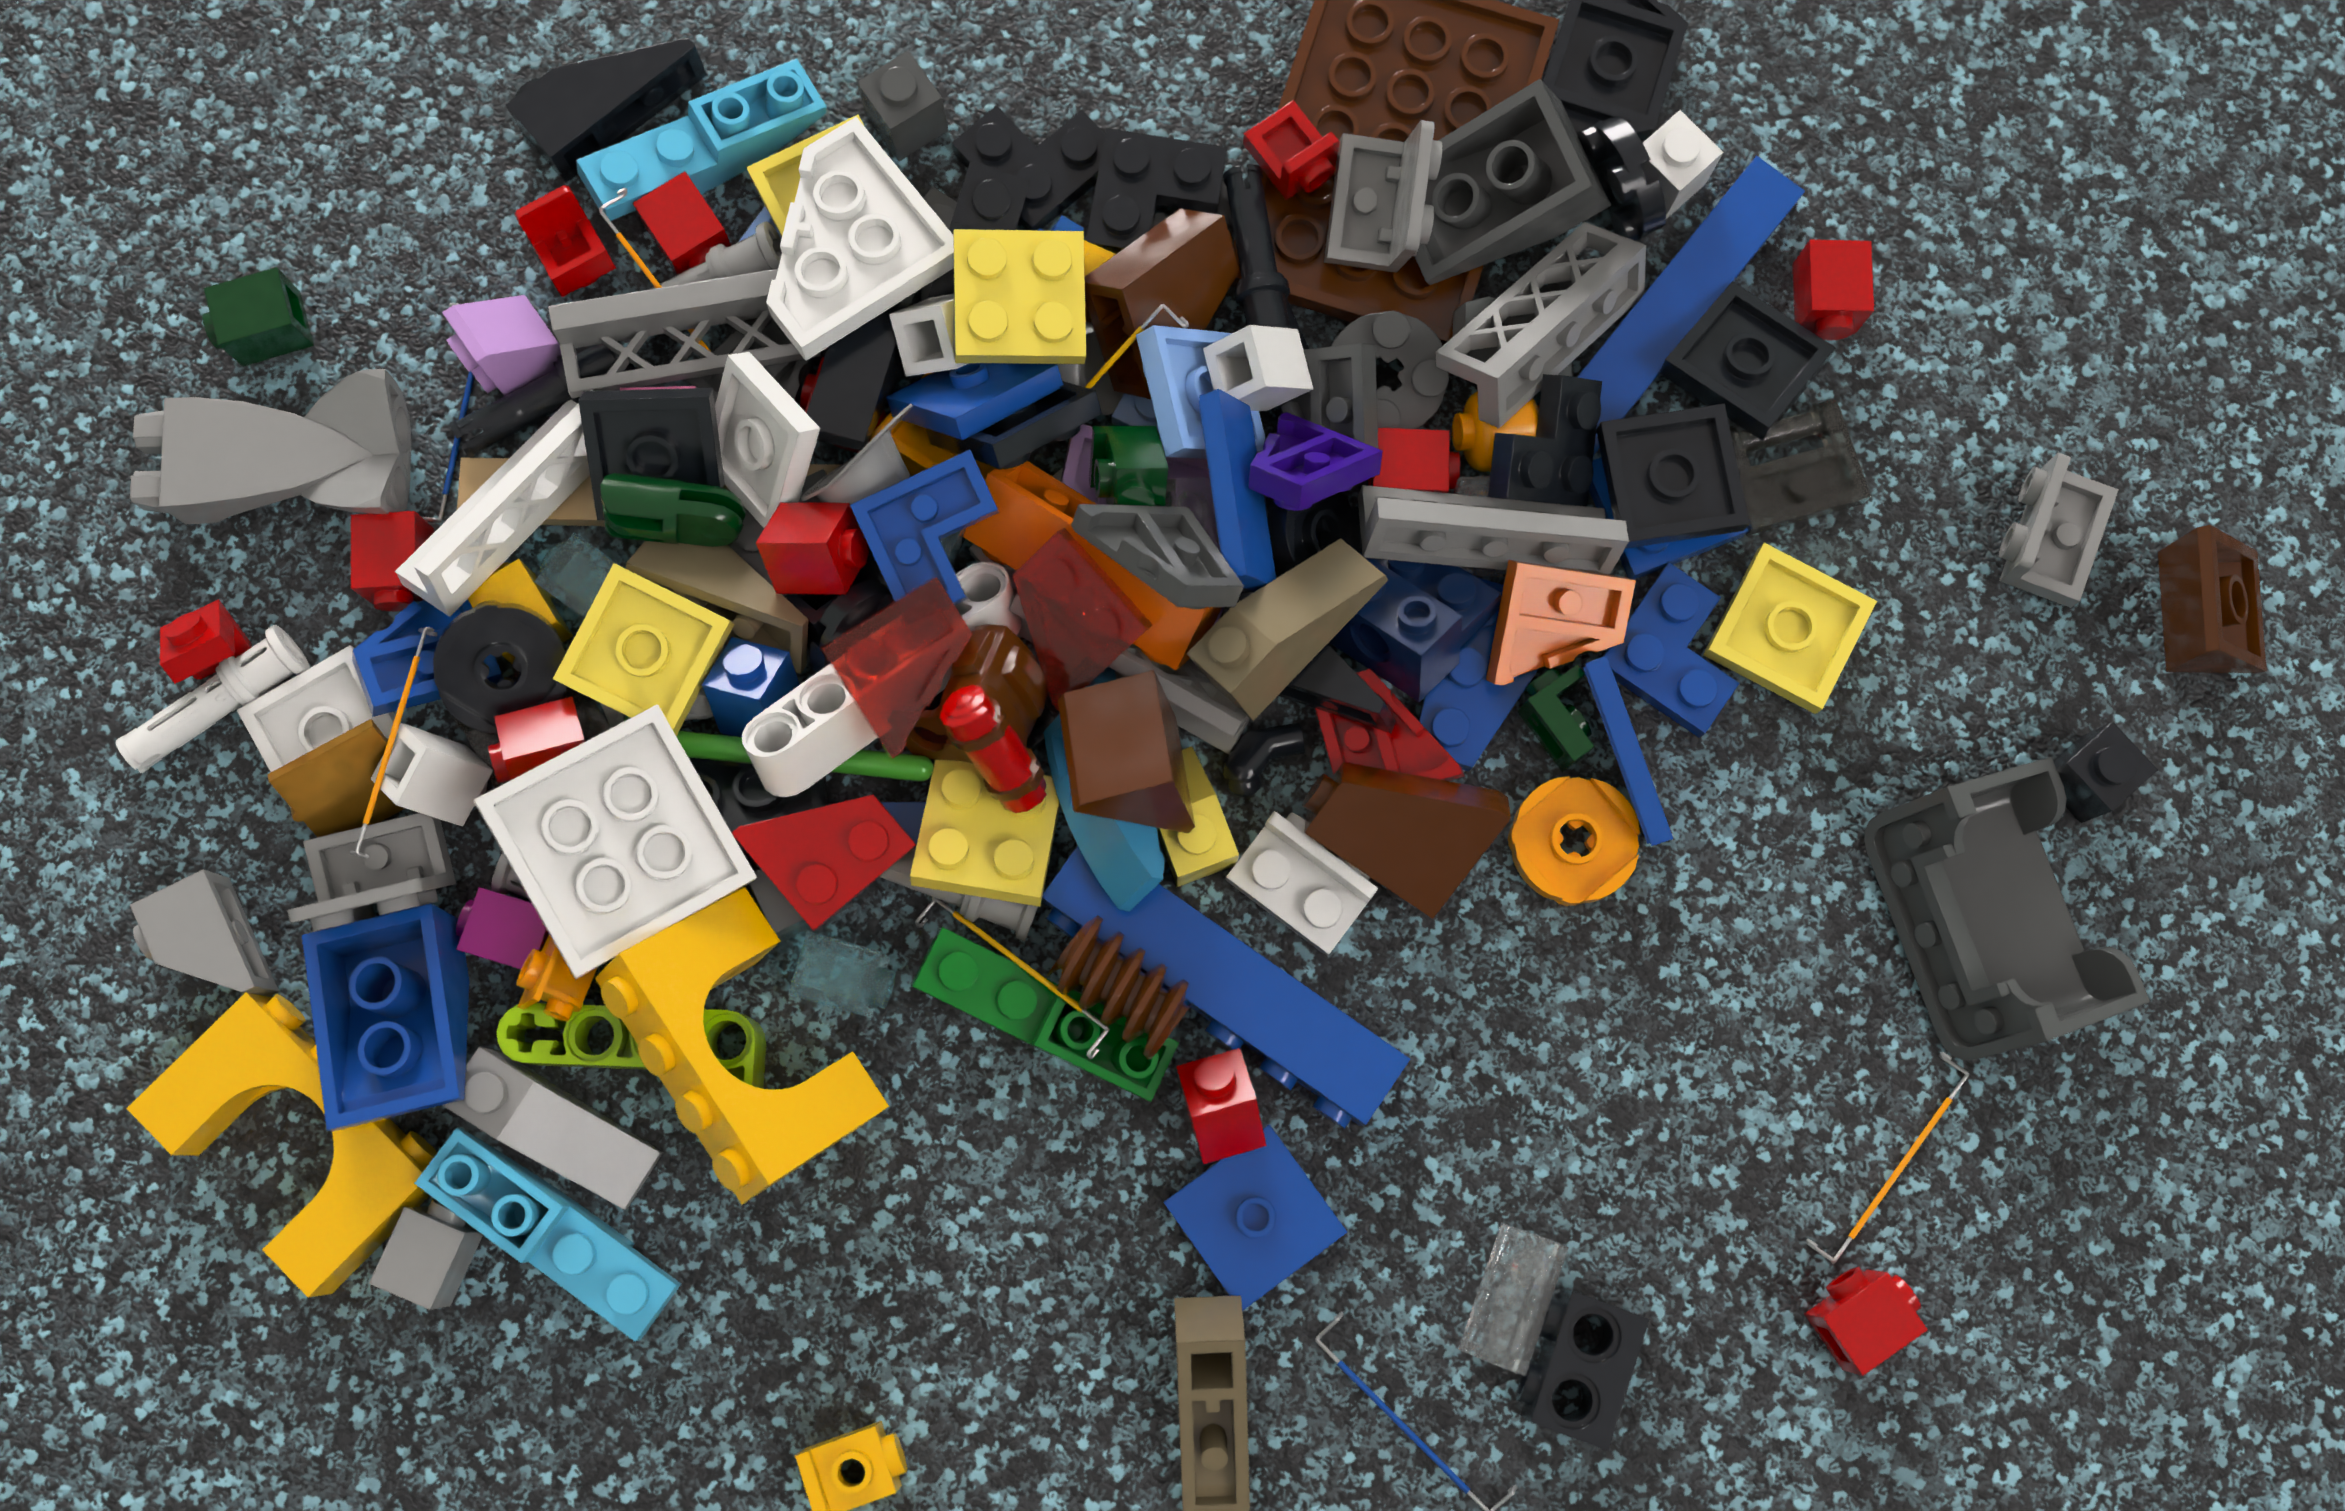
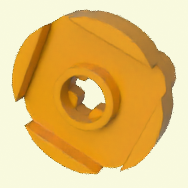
M1570 776L1551 779L1537 787L1516 811L1512 828L1508 834V845L1512 851L1515 867L1523 880L1535 892L1545 898L1556 901L1558 904L1574 906L1601 900L1619 889L1636 868L1639 856L1637 855L1639 848L1638 835L1640 834L1637 815L1629 801L1616 788L1604 781L1593 778L1590 780L1580 777L1569 778ZM1566 824L1573 831L1581 826L1588 830L1590 836L1584 842L1589 850L1586 856L1581 857L1575 851L1569 854L1563 851L1560 846L1564 840L1560 832L1563 825Z

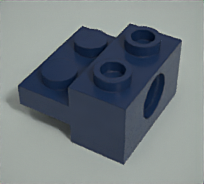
M1365 558L1384 573L1388 581L1329 643L1420 702L1459 664L1460 647L1499 610L1501 592L1459 566Z

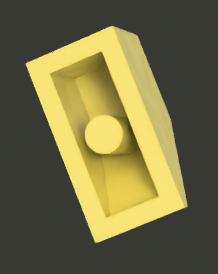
M1192 746L1183 749L1182 754L1195 828L1189 834L1157 828L1160 844L1177 887L1233 867L1239 857L1217 795Z

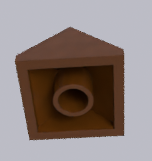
M2212 525L2195 528L2158 551L2166 672H2267L2257 550Z
M1150 670L1064 693L1059 698L1058 706L1073 811L1189 834L1195 828L1177 720L1155 671Z

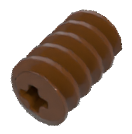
M1097 915L1089 920L1074 936L1046 977L1059 969L1062 970L1057 987L1058 992L1062 995L1082 985L1083 991L1079 1007L1084 1011H1087L1101 1001L1105 1002L1100 1019L1101 1024L1108 1027L1122 1017H1125L1127 1020L1122 1040L1126 1043L1146 1033L1148 1038L1143 1055L1151 1059L1194 1003L1192 1002L1188 1006L1184 1004L1189 983L1182 979L1165 990L1162 985L1167 966L1161 963L1145 974L1141 972L1146 951L1140 947L1124 958L1121 957L1119 952L1124 934L1119 931L1101 942L1097 938L1103 919Z

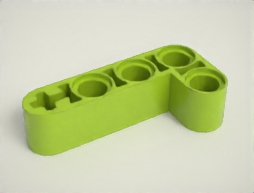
M535 1003L524 1010L516 1005L509 1009L499 1021L497 1028L498 1045L502 1052L514 1061L540 1066L648 1070L640 1059L638 1044L623 1021L611 1014L604 1005H583L581 1011L572 1012L569 1021L558 1020L545 1014L543 1011L547 1003ZM704 1009V1030L715 1057L733 1076L749 1085L763 1089L766 1039L760 1024L751 1017L738 1012ZM606 1019L613 1027V1042L607 1051L596 1055L588 1046L587 1037L589 1030L595 1023ZM739 1024L746 1034L745 1048L739 1056L734 1059L725 1060L717 1049L718 1036L727 1026ZM537 1026L564 1031V1042L555 1040H537L533 1043L525 1042L526 1029L532 1030L537 1028Z

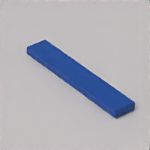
M1757 155L1577 376L1578 378L1602 381L1600 397L1601 415L1597 427L1600 422L1626 417L1658 377L1667 356L1730 283L1736 280L1804 194L1805 190ZM1597 433L1595 438L1594 455L1600 449Z

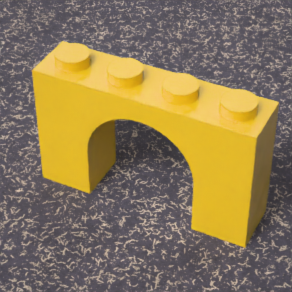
M745 887L620 952L595 977V980L601 987L602 999L611 1014L623 1021L638 1044V1053L642 1063L648 1071L660 1078L675 1101V1109L679 1120L687 1130L697 1135L712 1158V1166L716 1177L725 1188L734 1192L741 1205L856 1131L889 1107L853 1051L796 1086L779 1090L762 1089L739 1080L727 1071L715 1057L707 1041L703 1024L704 1005L709 991L754 966L780 942V939Z
M245 992L126 1109L170 1155L199 1156L250 1105L261 1097L277 1090L291 1088L303 1093L314 1101L325 1115L316 1042L300 1027L306 1021L305 1017L287 999L278 994L268 997ZM390 1118L332 1132L334 1142L333 1161L323 1187L262 1249L307 1297L332 1294L392 1234L404 1207L420 1206L430 1196L414 1183L435 1157L437 1151L419 1134L410 1131L406 1135Z

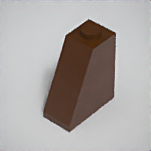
M1178 209L1085 276V303L1105 363L1161 304H1165L1179 319L1183 316L1189 323L1187 329L1205 330L1239 273L1231 234L1227 228L1224 215ZM1163 308L1144 330L1153 325L1183 327ZM1136 339L1109 368L1108 374L1114 391L1151 399Z
M1347 762L1341 764L1332 778L1322 774L1310 788L1302 803V806L1308 809L1306 812L1305 834L1432 919L1511 819L1508 797L1498 790Z

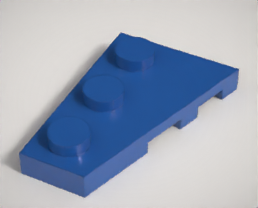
M1480 579L1481 581L1485 582L1497 591L1501 592L1502 597L1504 585ZM1499 610L1460 647L1459 664L1424 697L1418 721L1462 767V770L1468 772L1472 769L1538 671V669L1513 677L1514 682L1506 685H1496L1486 680Z

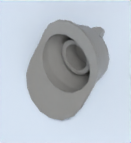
M909 404L857 455L847 460L809 488L801 496L802 501L816 496L821 502L850 503L851 505L909 478L910 474L893 440L891 430L913 408V405Z

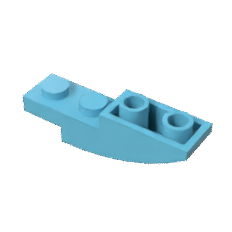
M794 59L688 101V116L577 159V172L598 209L605 203L620 196L617 194V191L627 188L628 192L624 198L603 209V212L612 221L636 211L633 202L686 171L700 194L706 193L746 171V167L767 158L785 146L825 115L827 106L798 59Z
M462 1128L454 1130L414 1183L520 1263L529 1262L635 1342L643 1338L681 1286L680 1282L633 1248L634 1243L536 1174Z

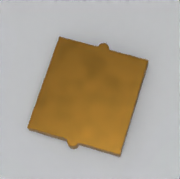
M369 719L267 774L269 783L291 807L293 820L296 822L303 821L317 838L363 827L364 816L375 784L371 777L385 752L388 739L372 719ZM380 789L369 825L380 823L406 808L395 805Z

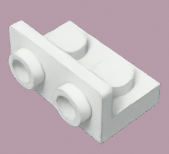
M1274 811L1266 821L1264 828L1241 856L1225 880L1328 957L1377 892L1378 888L1368 881L1371 877L1341 857H1336L1313 838L1305 834L1306 820L1291 812L1285 819Z

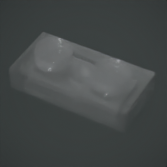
M1501 1223L1458 1350L1526 1376L1569 1247Z

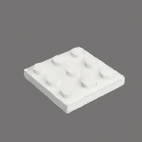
M658 704L474 799V804L575 980L614 959L620 952L702 910L757 878Z

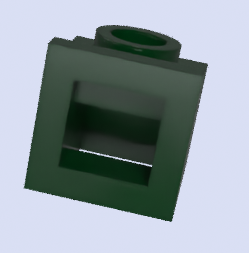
M1093 426L1089 484L1090 488H1095L1096 497L1106 498L1107 505L1165 506L1169 467L1157 427Z

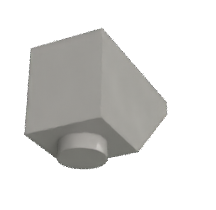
M202 869L130 904L138 923L133 928L135 941L142 953L149 960L154 961L155 964L243 993L248 992L269 997L279 992L229 877Z

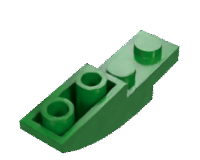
M939 927L911 984V987L995 1029L1149 1102H1152L1179 1044L1178 1041L1168 1037L1154 1057L1148 1059L1143 1055L1148 1035L1144 1033L1133 1041L1126 1043L1122 1040V1034L1127 1019L1122 1017L1108 1026V1033L1096 1047L1099 1052L1093 1059H1089L1087 1056L1088 1050L1104 1032L1101 1026L1085 1014L1077 1011L1014 962L944 927ZM1049 980L1051 983L1058 987L1057 983ZM1074 990L1067 993V995L1079 1003L1081 993ZM1098 1003L1087 1011L1100 1020L1104 1005Z

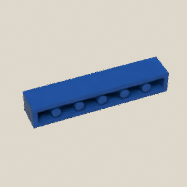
M1078 846L1043 893V904L1051 909L1045 918L1049 923L1073 939L1089 920L1097 915L1100 916L1103 921L1097 939L1103 942L1120 931L1124 934L1119 952L1121 957L1124 958L1140 947L1146 951L1141 972L1145 974L1161 963L1167 966L1162 985L1165 990L1182 979L1187 981L1189 985L1184 1004L1188 1006L1194 1002L1191 1008L1211 1021L1205 1029L1207 1034L1230 1050L1241 1048L1242 1045L1248 1047L1264 1059L1258 1068L1261 1072L1289 1091L1292 1090L1296 1082L1318 1097L1312 1107L1343 1129L1346 1128L1351 1120L1359 1126H1364L1368 1123L1410 1061V1058L1160 884L1150 891L1131 911L1118 909L1098 882Z

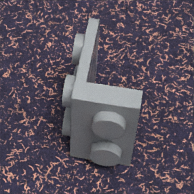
M1420 120L1405 142L1342 134L1339 139L1340 145L1336 162L1324 256L1325 263L1397 273L1412 256L1415 257L1417 255L1420 244H1428L1433 227L1434 206L1425 204L1428 180L1435 181L1437 179L1442 158V141L1433 140L1434 122Z
M417 813L367 825L359 852L369 855L368 858L358 857L349 853L356 850L362 827L303 841L318 903L287 910L290 923L310 919L314 932L375 917L373 904H377L379 915H384L438 902L436 889L456 884L441 820Z

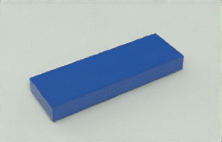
M1216 389L1199 395L1200 400L1198 401L1220 552L1244 585L1243 588L1255 592L1275 580L1276 574L1264 495L1248 488L1250 464L1257 454L1251 409L1246 403L1220 389Z
M1607 655L1585 663L1586 666L1583 669L1646 842L1654 846L1672 840L1671 830Z

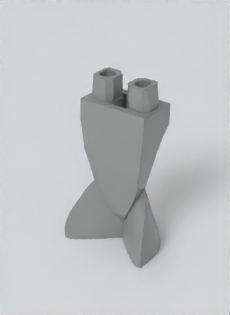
M366 369L346 376L320 397L305 417L243 401L199 397L164 398V411L134 416L133 438L136 448L145 454H162L161 471H135L131 476V502L145 511L169 513L184 524L218 523L230 516L298 495L332 509L357 514H389V512H400L407 509L411 474L410 418L403 393L386 369Z

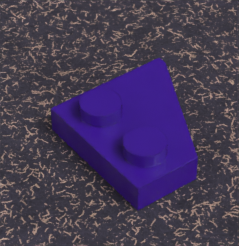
M1286 412L1278 418L1277 434L1269 433L1264 441L1263 451L1258 452L1250 464L1248 488L1274 499V503L1281 508L1305 510L1318 501L1338 492L1348 491L1352 486L1379 475L1383 450Z

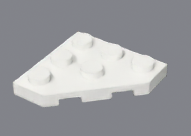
M857 117L803 149L799 166L800 181L795 202H790L780 243L782 252L776 280H771L766 301L771 317L805 361L954 268L953 234Z

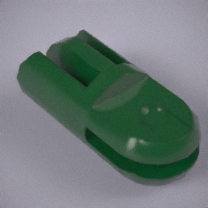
M620 473L605 476L600 484L605 532L610 537L678 545L682 543L719 547L726 546L737 540L744 526L745 509L741 500L731 491L721 487Z

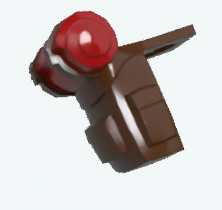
M993 624L976 626L973 631H970L959 654L954 659L951 666L952 674L942 694L940 705L934 710H893L887 721L913 755L926 756L932 760H954L972 763L983 776V782L988 792L994 799L999 800L1006 810L1014 813L1029 811L1040 804L1047 795L1045 792L1047 784L1043 777L1045 772L1033 751L1026 748L1027 740L1035 723L1045 708L1049 691L1047 680L1034 654L1007 626ZM913 727L926 728L937 735H946L948 738L942 744L932 743L920 737Z

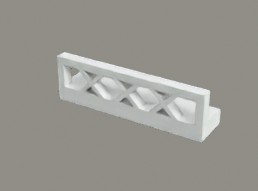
M573 400L567 401L395 571L403 586L450 617L586 480L590 472L579 403L577 404Z

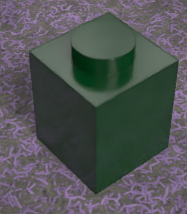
M277 267L204 288L209 312L204 313L202 318L207 336L216 349L222 348L242 367L314 346L300 290Z

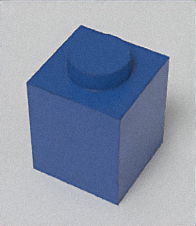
M731 637L702 683L720 733L742 737L746 725L755 716L800 685L789 651Z

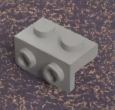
M2058 452L2041 469L2033 467L2022 485L2018 501L2026 504L2020 523L2014 522L2002 541L1999 557L2005 559L2006 563L1999 581L2071 608L2081 600L2119 489L2067 471L2071 457Z

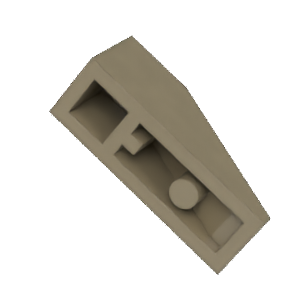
M1340 538L1242 599L1235 607H1231L1187 652V655L1218 690L1254 721L1381 589L1388 579L1384 573Z
M644 541L626 562L627 570L734 623L735 625L724 646L728 644L731 637L789 651L795 672L801 674L807 665L808 618L782 594H777L774 587L728 545L708 547L682 543L678 545Z
M1241 1295L1174 1298L1183 1511H1250L1246 1345Z

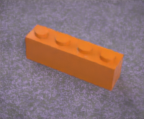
M1026 461L1019 466L1009 469H994L987 474L985 482L999 513L967 527L962 537L980 547L983 553L992 561L1008 565L1034 581L1036 587L1043 593L1061 598L1085 613L1089 620L1097 627L1113 631L1136 645L1151 661L1167 665L1177 671L1190 659L1187 652L1212 628L1222 607H1205L1197 610L1177 607L1077 534L1071 524L1078 505L1096 503L1032 463Z

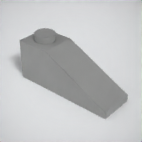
M478 1047L466 1065L465 1099L442 1105L496 1140L624 1210L629 1208L663 1154L662 1151L525 1065L510 1059L499 1050Z

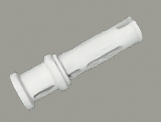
M277 625L271 626L265 630V639L238 657L231 656L219 662V666L216 667L217 674L208 679L207 682L192 692L187 693L138 728L118 738L116 745L119 752L132 768L138 769L140 773H144L151 766L162 760L163 757L180 748L229 713L264 695L293 674L299 675L309 669L310 665L303 652L281 627Z

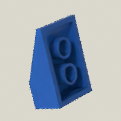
M432 903L302 935L326 1128L328 1131L334 1132L465 1099L469 975L465 952L456 950L461 938L456 934L458 918Z

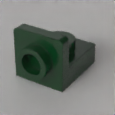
M1578 664L1563 675L1557 667H1554L1535 679L1525 688L1530 698L1527 699L1518 711V714L1562 773L1581 760L1595 747L1588 738L1592 732L1583 715L1573 705L1568 704L1564 706L1559 700L1561 696L1574 688L1586 675Z

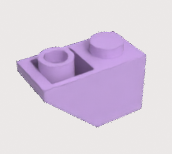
M525 295L453 305L442 312L456 332L446 341L465 368L472 372L487 394L498 388L506 396L531 381L555 370L553 362L557 361V356L561 355L560 344Z

